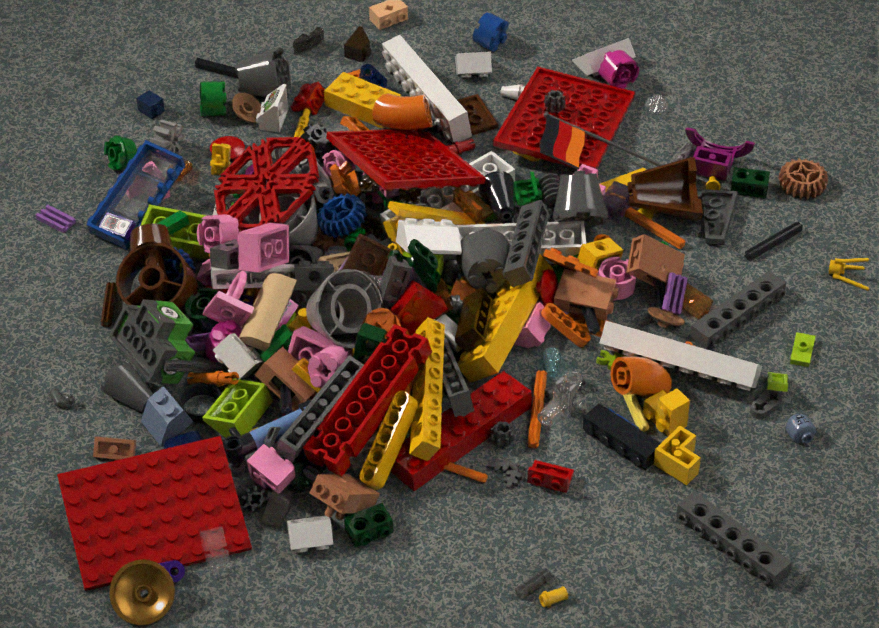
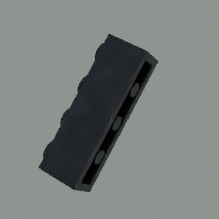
M600 403L583 416L584 431L588 435H593L599 439L603 445L614 449L618 455L626 457L635 466H640L644 470L654 463L655 449L661 444L657 440Z

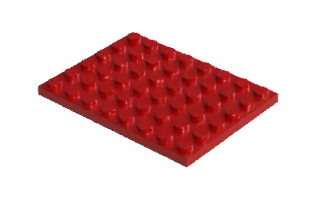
M537 66L494 138L493 146L574 168L540 153V141L546 128L544 113L549 112L552 116L612 142L635 98V91ZM551 90H559L565 96V108H562V111H559V113H550L545 108L544 98ZM585 134L584 147L579 158V167L584 164L597 169L609 144Z
M386 129L327 132L326 139L332 145L338 148L339 151L386 191H393L398 188L410 190L411 188H444V186L461 187V185L475 187L478 184H485L486 177L429 132Z
M221 436L57 474L85 591L111 585L112 579L118 570L135 560H151L156 563L176 560L182 563L183 566H188L252 550Z

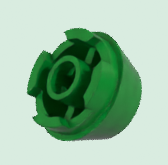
M116 135L110 138V141L105 142L104 155H108L110 163L107 165L110 169H118L119 171L126 169L129 160L133 159L136 155L137 148L132 139Z

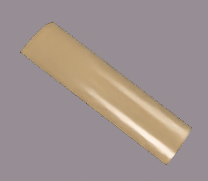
M277 273L266 276L254 302L253 312L246 320L239 336L244 344L264 352L269 348L297 280Z

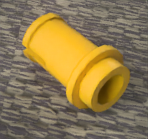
M564 586L549 592L543 591L539 595L541 605L548 608L554 603L568 599V593Z

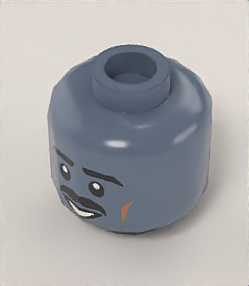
M795 414L788 419L786 432L797 444L809 443L815 436L816 427L806 415Z

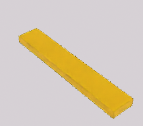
M390 201L388 208L394 214L401 217L421 220L427 218L433 219L434 222H441L442 219L451 220L455 225L485 224L475 214Z

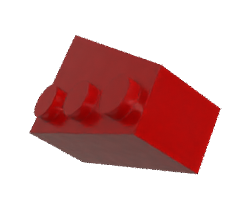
M412 281L390 311L398 317L401 327L408 329L411 336L428 317L435 319L448 308L441 297Z

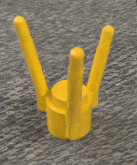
M835 258V260H830L829 274L833 275V279H839L867 291L870 290L867 286L840 276V274L845 273V269H865L863 266L846 265V263L868 262L869 258Z

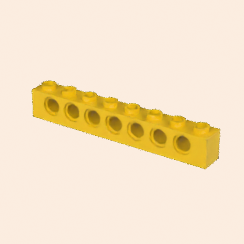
M429 317L415 332L428 338L432 353L424 364L419 363V371L413 382L412 397L418 401L419 407L411 424L410 454L426 461L440 449L445 332V324Z

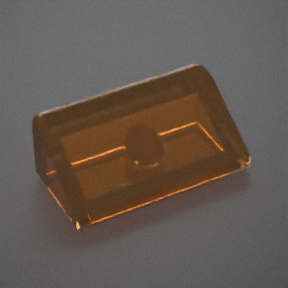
M687 283L682 308L696 318L701 319L709 313L713 300Z

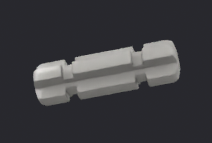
M688 140L672 157V162L686 159L696 146Z

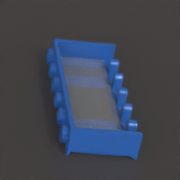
M145 140L143 145L137 149L133 159L129 160L124 172L118 176L117 182L108 190L105 199L99 203L93 216L89 217L86 225L90 234H94L128 250L130 247V236L126 240L98 226L108 212L134 221L137 224L135 228L139 227L149 204L158 206L185 168L183 157Z

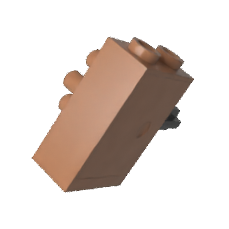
M307 465L303 469V475L314 482L310 494L328 505L324 513L327 517H332L336 510L335 517L338 520H343L345 513H356L375 506L380 493L350 474H344L342 477L337 474H324L311 465Z

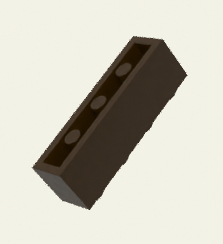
M482 287L465 297L462 304L455 342L466 353L486 341L494 300Z

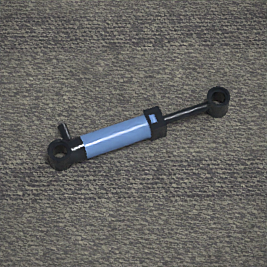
M311 399L299 404L298 410L243 435L239 433L236 427L230 428L229 433L231 436H228L223 441L228 463L239 464L244 461L247 455L257 451L264 444L270 427H281L275 442L279 441L280 437L283 436L311 402Z

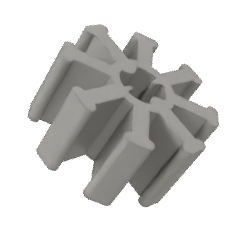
M160 120V127L154 126L153 128L157 135L154 138H150V142L175 153V150L180 151L182 146L178 143L180 140H185V134L181 133L184 127L166 120Z

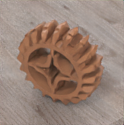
M798 158L795 161L792 159L791 162H786L782 166L779 173V183L782 191H786L787 195L792 193L793 198L799 196L800 199L802 197L809 199L810 196L813 198L816 195L820 196L825 191L828 183L827 171L819 163H814L813 160L807 161L806 159L801 160Z

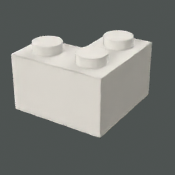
M235 333L229 334L213 349L215 358L229 368L228 372H237L239 380L250 376L264 363L256 349L252 346L247 347Z

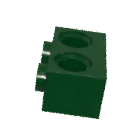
M734 167L731 191H737L738 195L766 198L770 171Z
M363 323L357 334L353 358L364 365L381 342H387L385 338L387 330Z
M383 503L344 517V527L353 545L358 547L360 545H367L378 538H385L393 533V520Z

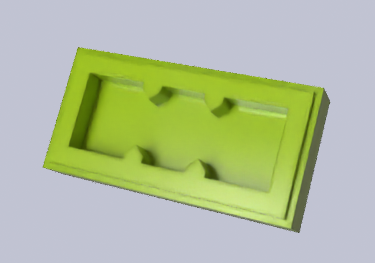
M796 332L790 364L804 367L810 366L816 336Z
M769 372L767 376V390L787 392L788 375Z

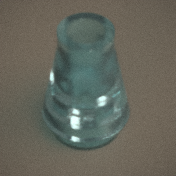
M547 348L542 355L547 377H557L562 354L557 348Z

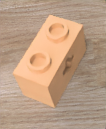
M387 0L369 7L370 21L379 30L408 19V6L402 0Z

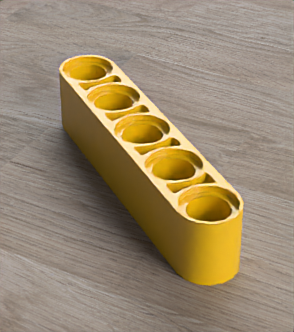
M399 391L394 395L359 474L360 480L374 490L381 489L386 483L419 407L418 401L405 391Z

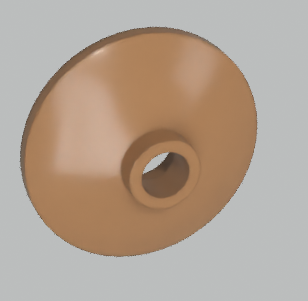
M238 93L232 99V108L237 116L246 122L256 123L257 113L261 111L260 102L247 93Z
M648 308L649 314L658 320L657 324L661 327L668 328L669 325H684L685 321L676 314L660 308Z

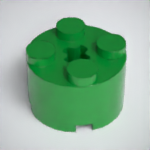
M225 81L201 82V116H226V106H223L226 103Z

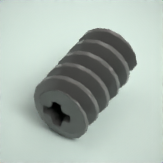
M553 173L544 175L539 181L542 202L548 212H554L560 177Z

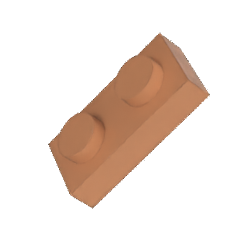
M95 437L93 457L120 460L135 456L136 440Z

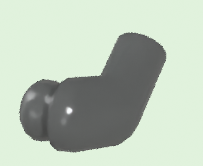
M54 388L50 391V396L56 406L71 408L74 405L75 397L72 394L70 397L69 394L62 397L59 389Z

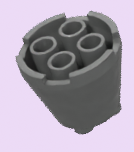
M281 47L272 48L240 61L239 65L235 66V72L239 79L237 83L238 91L255 97L266 98L268 94L282 84H286L287 90L288 86L291 85V74L288 60H285L282 55L284 50Z
M575 171L574 175H560L553 222L584 221L585 227H595L607 223L609 217L597 174H585V171Z
M483 229V231L472 234L468 233L460 241L462 253L461 255H456L457 265L474 289L478 290L482 287L490 294L495 293L505 282L503 270L511 245L506 236L496 230Z

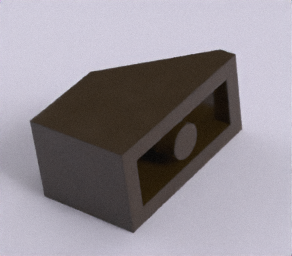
M359 26L344 44V57L363 63L366 58L370 57L371 48L370 40L363 27Z

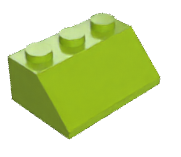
M239 380L236 385L229 384L202 419L225 438L231 436L229 430L232 427H236L239 433L243 435L250 432L272 404L273 400L264 383Z

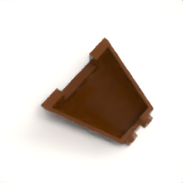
M695 157L631 174V182H627L628 193L632 194V196H629V206L697 222L701 221L703 211L701 199H698Z

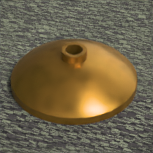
M132 561L120 568L113 577L109 591L110 602L117 615L128 623L134 625L155 623L168 613L174 602L175 586L173 579L163 566L154 561ZM144 590L148 591V596L146 598H142L141 593Z

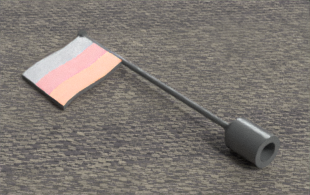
M549 112L544 113L546 128L540 141V153L578 170L585 134L656 166L663 165L552 116Z

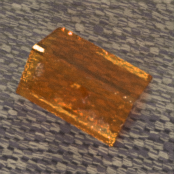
M460 187L453 190V202L476 224L493 214V210L472 190L465 192Z

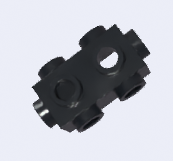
M310 123L303 129L305 133L300 137L313 146L315 156L322 164L324 163L322 157L332 150L339 151L338 148L326 139L327 131L323 125L318 123L312 125Z

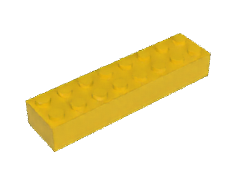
M539 254L532 281L512 287L505 280L504 284L496 292L497 295L492 306L486 341L468 353L463 352L460 355L458 367L470 382L494 375L501 369L541 295L536 290V284L541 281L543 270L551 269L554 271L541 254Z

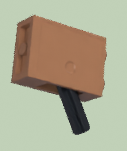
M643 234L632 239L626 273L654 286L659 308L662 309L668 275L672 272L676 273V275L682 274L685 254Z
M564 269L554 297V305L562 311L584 316L589 333L596 334L600 331L597 319L606 321L608 314L613 312L614 303L612 302L613 299H617L619 288H616V279L602 276L594 278L582 272Z
M282 347L260 367L255 376L280 398V411L285 416L292 413V410H298L299 404L310 399L312 401L317 392L292 371V368L299 361Z

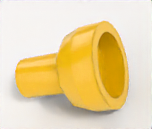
M715 176L709 178V181L706 183V190H720V183L716 180Z

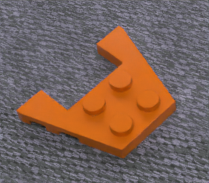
M552 247L550 250L545 249L544 259L594 278L598 276L599 270L580 263L578 258L571 255L565 257L561 251Z

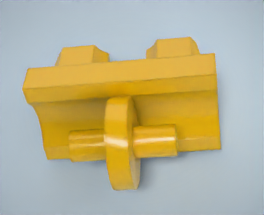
M214 143L212 145L211 175H221L230 166V145L223 143Z

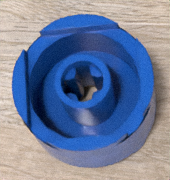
M486 12L478 21L480 26L478 29L475 28L472 40L476 44L495 52L498 49L499 43H504L507 39L506 30L509 22Z

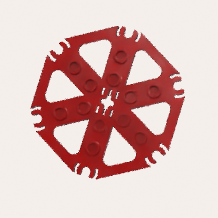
M266 138V142L264 139H261L260 146H257L255 143L252 144V147L249 146L218 178L221 184L215 185L217 190H214L217 215L227 214L236 218L239 222V232L267 223L284 224L313 194L312 191H315L316 188L312 184L318 183L319 180L317 178H320L315 150L304 138ZM275 148H289L273 164L272 151ZM308 159L310 172L306 174H289L302 160ZM252 160L254 174L236 175L248 161ZM299 193L300 197L286 211L282 212L278 194ZM229 194H243L226 210L225 199ZM259 205L261 213L260 222L258 224H242L243 219Z

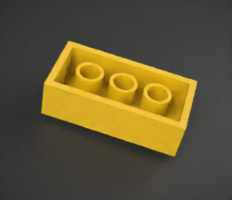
M345 72L324 90L325 106L382 129L385 127L376 124L373 120L372 113L375 102L383 94L389 93L396 96H401V94Z

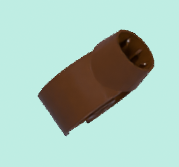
M145 224L131 231L130 253L121 262L116 275V287L121 299L126 305L141 306L143 299H154L155 301L170 300L185 314L187 299L192 294L193 296L197 294V278L189 264L174 249L168 227L162 224ZM163 259H172L182 263L184 269L182 284L174 283L166 274ZM139 273L138 281L140 286L131 293L132 283Z

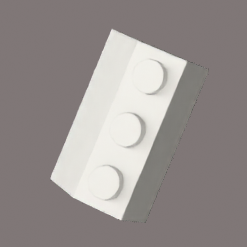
M627 38L582 55L572 61L587 76L592 74L594 77L600 75L598 71L607 52L623 50L631 58H635L636 55L630 39Z
M405 218V220L398 221L396 242L407 253H410L408 249L410 241L416 239L429 248L433 254L461 255L459 230L451 220L442 219L441 222H434L433 219L427 218L423 219V221Z

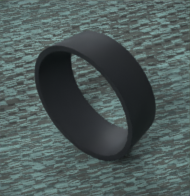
M197 383L190 385L179 395V405L193 422L205 423L202 417L206 413H190L184 409L185 403L197 395H209L217 400L221 392L211 384Z

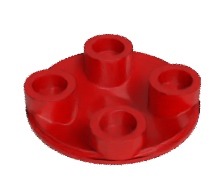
M233 136L220 137L210 145L211 155L214 143L230 145L231 161H235L245 150L244 142Z
M551 269L543 270L541 281L536 284V290L538 293H541L544 307L548 303L554 304V297L559 286L557 276Z

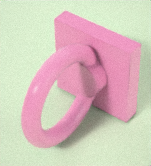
M245 271L239 272L226 294L218 291L204 309L203 315L217 322L233 320L236 324L242 326L254 309V307L239 300L246 285L247 273Z

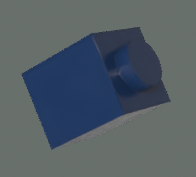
M150 90L136 98L138 111L151 119L160 116L165 111L163 98Z

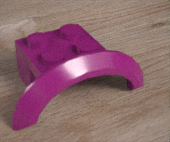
M688 127L685 129L686 136L697 147L693 156L695 157L697 175L705 177L715 176L716 179L723 181L727 180L734 159L749 154L755 144L754 142L746 141L744 144L735 147L720 146L702 138L696 129Z

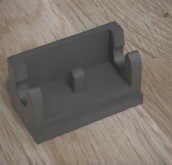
M389 256L379 287L383 300L396 302L406 290L412 267L409 266L406 260L403 259L401 263L395 257Z

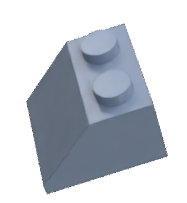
M164 386L148 398L141 419L143 425L161 447L169 443L193 422Z

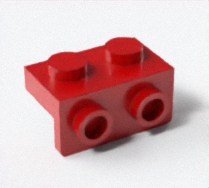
M319 81L304 84L300 88V92L295 97L291 106L294 112L307 108L312 115H317L325 100V89Z
M534 460L532 467L528 469L527 483L567 493L574 476V469Z

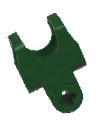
M413 239L408 246L412 257H405L395 249L390 251L389 256L395 257L401 263L404 259L412 267L408 283L415 281L429 291L436 293L441 275L436 270L438 267L437 258L429 248L420 241Z

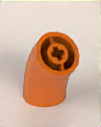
M389 93L383 94L378 98L373 107L372 116L374 122L386 128L418 130L433 126L431 110L424 94L407 97Z
M618 357L611 366V382L617 393L621 395H638L643 399H647L662 390L669 393L671 389L672 379L670 374L662 365L642 357Z

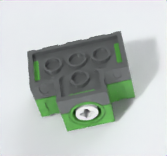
M143 299L141 306L125 304L109 334L110 339L115 342L117 347L125 353V356L150 383L178 384L185 372L164 371V360L191 361L195 354V351L185 341L193 324L173 302Z

